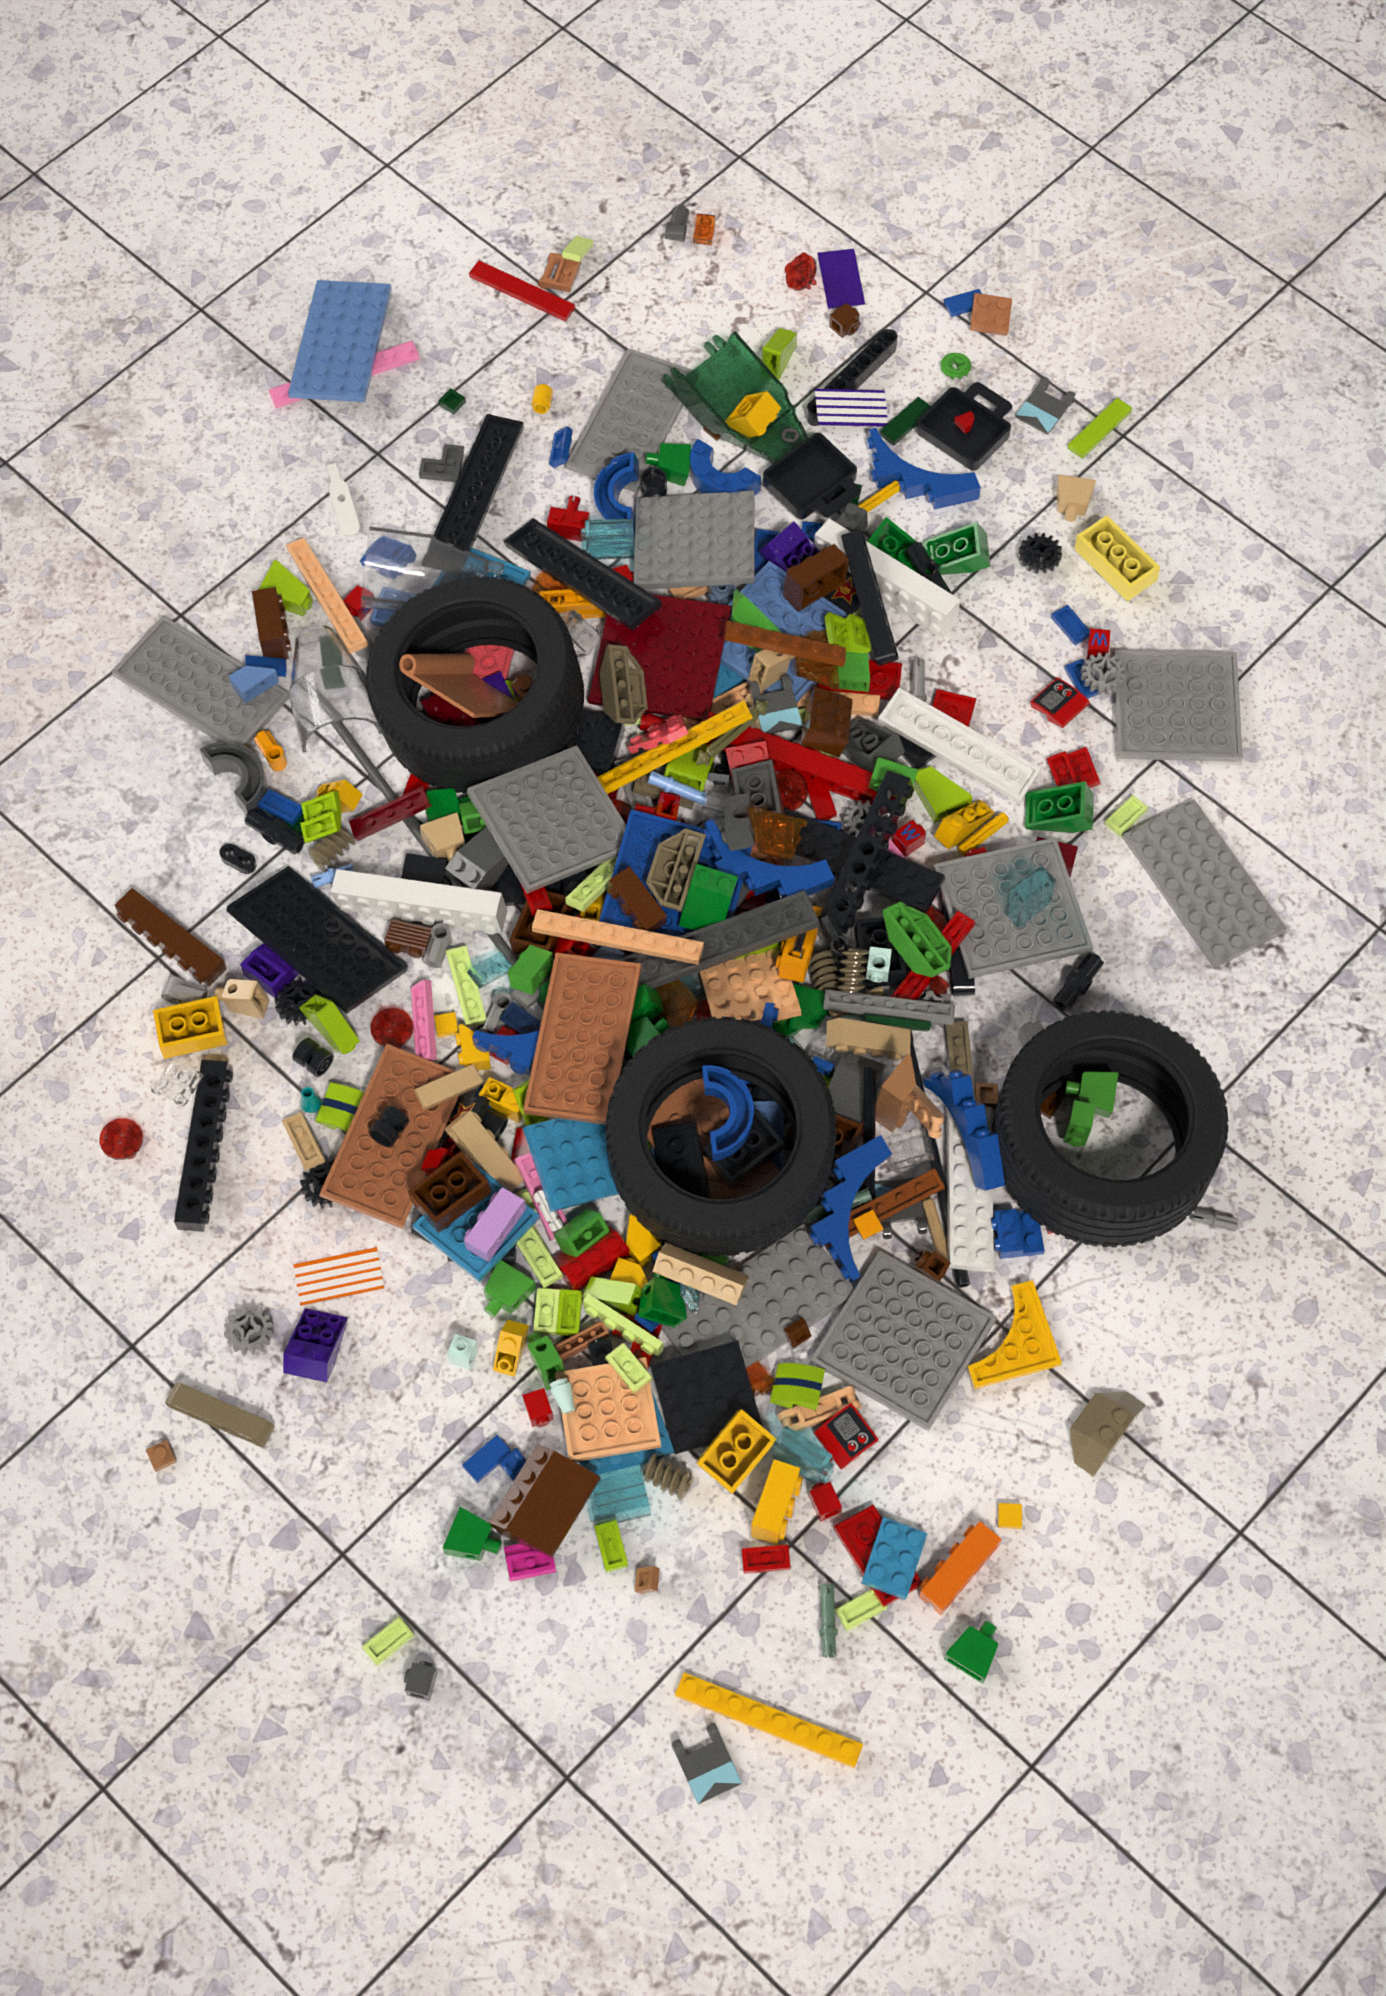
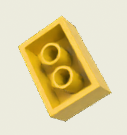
M217 996L153 1010L159 1048L164 1059L228 1045L221 1006Z
M739 1409L695 1464L729 1493L733 1494L777 1439L746 1412Z
M775 1459L773 1460L751 1524L752 1538L773 1545H778L780 1539H785L789 1521L787 1517L792 1518L796 1501L794 1496L799 1497L803 1485V1477L800 1476L801 1468Z

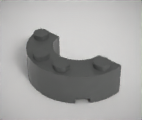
M216 742L200 748L203 762L214 775L231 772L243 778L240 786L234 791L237 804L247 815L251 809L256 808L259 810L258 803L267 792V780L258 756L251 749L239 743L226 744L225 742Z

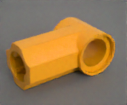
M263 730L257 733L254 742L267 760L270 769L273 771L285 769L287 766L285 754L270 731Z

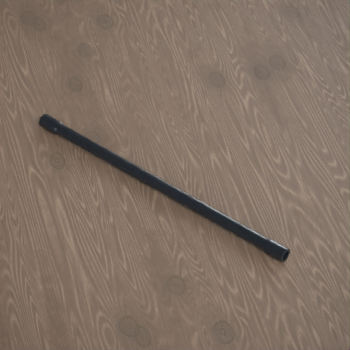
M911 1030L910 1056L912 1058L916 1085L925 1093ZM921 1123L931 1170L935 1168L945 1186V1189L938 1192L937 1196L948 1239L947 1185L936 1138L928 1136V1130ZM953 1269L957 1287L969 1286L968 1271Z

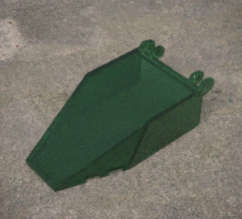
M735 331L731 333L727 342L719 335L712 337L714 344H716L719 350L709 341L705 342L704 347L712 356L686 376L675 367L671 369V375L676 379L675 381L667 374L662 376L665 386L674 393L696 420L709 432L772 463L778 461L808 438L801 421L798 420L795 413L796 409L789 400L787 389ZM768 391L781 407L777 413V418L769 423L766 427V432L759 437H747L730 428L725 422L746 395Z

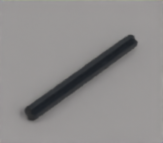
M875 1067L864 1068L863 1145L875 1138ZM875 1169L863 1181V1189L868 1187L872 1199L875 1197Z

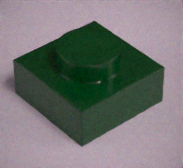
M450 388L438 402L439 406L454 415L466 403V398Z

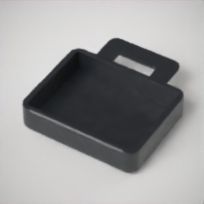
M980 382L973 383L965 392L956 387H951L918 419L916 432L923 439L969 470L976 471L1009 439L1011 424L1003 419V417L1012 409V404ZM979 394L997 406V408L991 411L974 398ZM971 411L974 415V424L971 430L965 434L954 423L955 417Z
M814 433L763 472V486L800 520L807 518L816 510L823 517H831L861 492L860 488L854 483L857 477L856 465L822 433ZM844 489L846 490V491L843 492L841 495H839L836 499H834L832 502H830L828 505L826 504L829 500H831L833 497H835V496H836L837 494H839L841 491H843Z

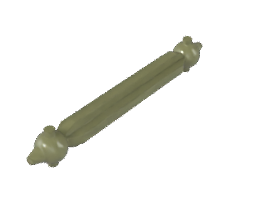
M757 700L755 708L750 709L753 718L721 734L707 747L706 752L700 750L696 765L706 764L708 766L710 764V757H715L753 724L758 719L759 714L766 715L769 701L760 702Z

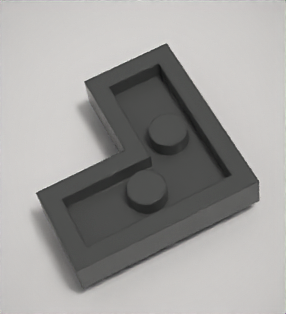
M445 444L442 460L422 458L419 478L457 482L465 451L464 446Z

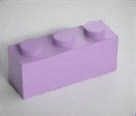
M503 1187L498 1193L496 1192L492 1195L489 1202L490 1205L486 1210L480 1212L477 1217V1223L464 1236L466 1249L487 1262H490L526 1210L525 1200Z

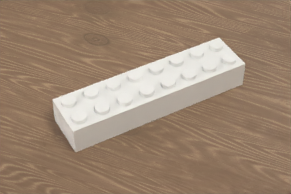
M828 519L815 533L814 545L820 551L824 547L835 544L846 556L841 535L850 531L833 520ZM866 541L883 603L896 608L899 613L905 614L913 619L915 623L923 625L934 635L944 638L957 623L960 599Z
M339 869L336 870L331 888V894L337 907L344 913L357 912L364 916L378 915L385 919L398 918L405 922L419 921L426 925L444 923L449 928L460 927L467 931L480 930L487 934H502L507 915V908L502 893Z

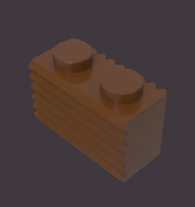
M391 919L386 937L384 938L385 946L392 953L398 954L403 952L413 958L424 957L432 936V928Z

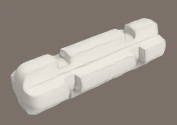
M544 1191L536 1192L533 1197L536 1203L540 1204L539 1208L546 1221H549L551 1231L556 1232L563 1227V1223L557 1218L558 1214L556 1211L550 1212Z

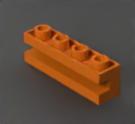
M980 1521L976 1526L972 1524L963 1534L966 1538L961 1544L956 1542L949 1551L951 1556L946 1562L942 1559L934 1569L935 1575L931 1579L927 1577L919 1587L921 1589L919 1598L925 1603H931L934 1606V1610L940 1615L945 1612L1000 1546L1002 1539Z

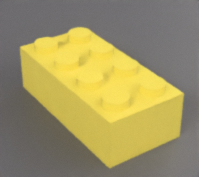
M1107 515L1077 535L1074 550L1127 602L1158 580L1160 566Z

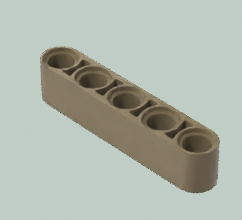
M179 1382L174 1384L165 1401V1404L173 1410L259 1447L266 1446L275 1428V1425L266 1419Z

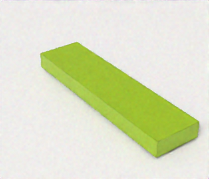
M1117 397L1068 444V449L1083 459L1132 412V407Z

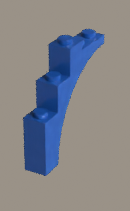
M877 428L869 429L866 445L868 450L871 449L873 464L872 470H870V478L872 482H875L877 489L884 488L896 480L899 484V491L903 492L905 499L926 495L928 502L932 503L934 510L979 499L981 487L975 472L941 474L913 466L901 459L886 445Z
M713 819L705 822V828L702 832L706 834V842H710L713 847L711 851L716 860L714 869L738 876L737 882L744 879L747 889L749 891L752 890L755 896L776 887L781 899L804 890L807 896L834 885L835 877L826 860L801 866H780L762 862L744 854L740 850L730 851L728 843L724 844L722 833Z
M475 1030L472 1039L477 1050L484 1053L489 1051L503 1060L509 1059L510 1068L513 1072L519 1075H531L540 1030L511 1036L494 1035Z
M953 1070L949 1072V1075H944V1072H935L931 1074V1077L924 1078V1087L931 1090L941 1099L957 1124L968 1152L975 1187L986 1191L1005 1186L998 1134L989 1131L987 1127L985 1104L976 1102L974 1099L971 1075L963 1073L962 1070Z
M881 1135L834 1161L833 1173L838 1180L842 1179L843 1182L823 1193L821 1196L823 1200L820 1201L826 1213L830 1211L831 1215L812 1225L809 1229L811 1233L808 1235L814 1245L818 1244L820 1248L827 1244L830 1246L828 1248L830 1256L833 1260H838L841 1265L839 1268L841 1275L845 1280L849 1279L851 1283L860 1277L849 1244L848 1224L851 1207L856 1193L866 1177L892 1155Z

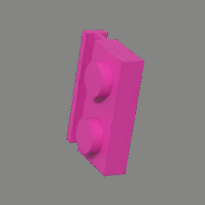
M522 1544L504 1547L510 1582L556 1572L554 1557H549Z

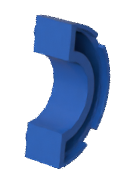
M700 439L695 441L690 453V473L693 485L701 494L754 490V495H757L761 491L760 475L746 467L735 473L718 471L712 466L714 462V448Z
M634 452L612 459L605 469L602 468L594 485V500L603 519L612 529L626 535H635L636 515L632 507L623 506L619 503L618 499L620 492L626 485L638 481L639 461Z
M703 1065L702 1076L705 1095L721 1099L727 1105L730 1113L725 1125L718 1130L710 1132L712 1160L717 1161L734 1154L748 1139L753 1125L754 1105L748 1087L731 1071L718 1066Z

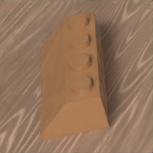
M908 1053L881 1086L876 1102L875 1121L892 1133L897 1127L901 1129L908 1119L906 1117L910 1113L909 1109L913 1105L912 1101L916 1096L914 1094L916 1081L912 1058Z

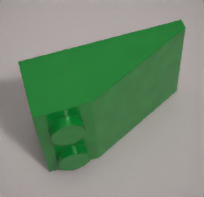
M885 517L866 541L917 573L905 552L907 548L917 543V541L889 518ZM925 548V550L927 551L928 555L931 557V556H932V553H930V552Z
M978 522L923 541L924 548L932 553L931 560L939 565V573L941 575L973 573L991 566L987 533ZM926 569V573L932 575L931 572L928 569Z
M1085 781L1027 792L1026 830L1065 833L1093 830V792Z
M696 864L679 926L696 931L725 920L738 876Z

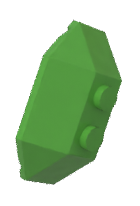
M738 590L734 591L732 622L782 633L745 595ZM748 646L751 649L753 648L757 653L764 650L761 648Z
M898 902L883 910L889 941L914 973L934 977L949 970L952 947L927 914L908 907L902 902Z

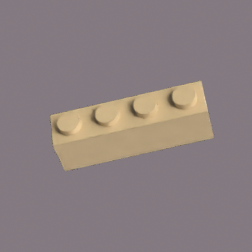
M845 1018L827 1021L826 1047L835 1048L836 1052L853 1051L854 1055H866L867 1053L871 1054L872 1058H883L886 1056L891 1061H900L907 1053L910 1055L911 1029Z
M463 1112L444 1130L472 1163L474 1162L512 1192L523 1182L516 1164L508 1157V1151L497 1144L494 1134L489 1129L483 1127L481 1118L475 1112Z
M665 1243L659 1251L652 1271L734 1305H737L742 1298L749 1276L668 1243Z

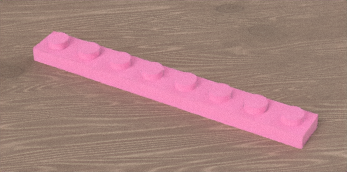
M413 341L377 352L372 376L419 360V353ZM291 382L268 390L275 408L303 400L289 398L288 391Z

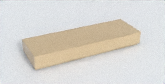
M474 1064L416 1088L414 1093L423 1109L426 1110L483 1085V1081Z
M299 1112L283 1119L282 1123L304 1170L306 1171L324 1163L325 1159L303 1113Z

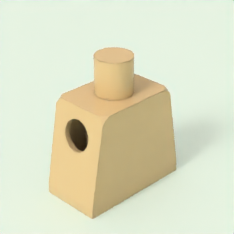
M1058 475L1056 487L1057 511L1065 513L1066 521L1074 522L1077 515L1085 516L1094 493L1096 480Z
M764 649L754 655L748 679L751 682L757 681L760 691L763 692L787 673L790 660L795 658V656Z
M457 813L420 825L421 838L435 858H448L450 862L455 853L465 845Z
M229 979L226 982L225 988L217 987L214 994L219 1001H223L231 1012L264 1019L270 1002L258 981Z

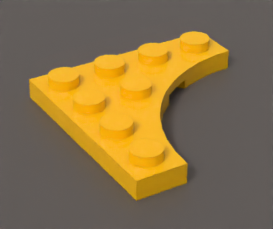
M1033 1280L1011 1286L1014 1317L1011 1329L1003 1344L997 1351L985 1359L968 1365L967 1370L974 1390L1062 1365Z

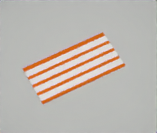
M377 1247L293 1264L300 1306L384 1288Z

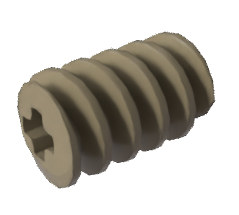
M340 828L339 832L328 835L327 838L321 840V843H317L315 849H310L309 855L313 863L326 872L324 865L331 867L330 859L337 862L336 854L343 856L342 848L349 851L348 843L355 845L356 842L345 829Z
M848 947V951L842 952V955L846 956L847 959L840 962L846 965V968L839 970L845 976L838 978V980L844 982V985L837 986L838 989L844 992L863 994L859 989L865 988V985L859 981L865 980L866 976L860 972L867 971V967L861 964L868 962V959L863 955L869 954V950Z
M831 951L816 953L811 957L809 963L810 972L813 975L814 988L824 992L826 990L840 991L837 986L842 985L838 981L840 976L835 974L838 972V968L834 966L836 961L832 959Z
M654 1453L647 1462L642 1477L645 1475L644 1480L647 1483L653 1480V1486L655 1487L661 1484L662 1491H666L669 1488L671 1496L677 1493V1498L682 1500L689 1491L694 1477L689 1479L688 1470L681 1475L680 1466L672 1470L673 1462L664 1466V1457L657 1462V1454Z

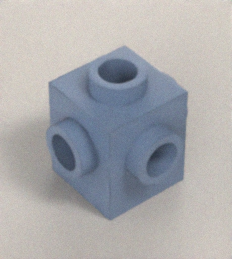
M734 584L707 586V597L710 603L728 605L733 600L734 591L737 589Z

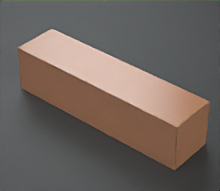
M603 1321L554 1347L562 1362L588 1349V1344L594 1340L609 1338V1332Z

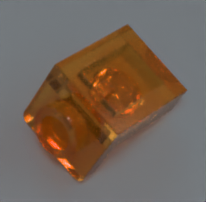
M697 213L693 243L712 245L715 232V215Z
M759 1361L746 1368L754 1397L759 1394L763 1396L771 1391L774 1378L772 1375L767 1374Z

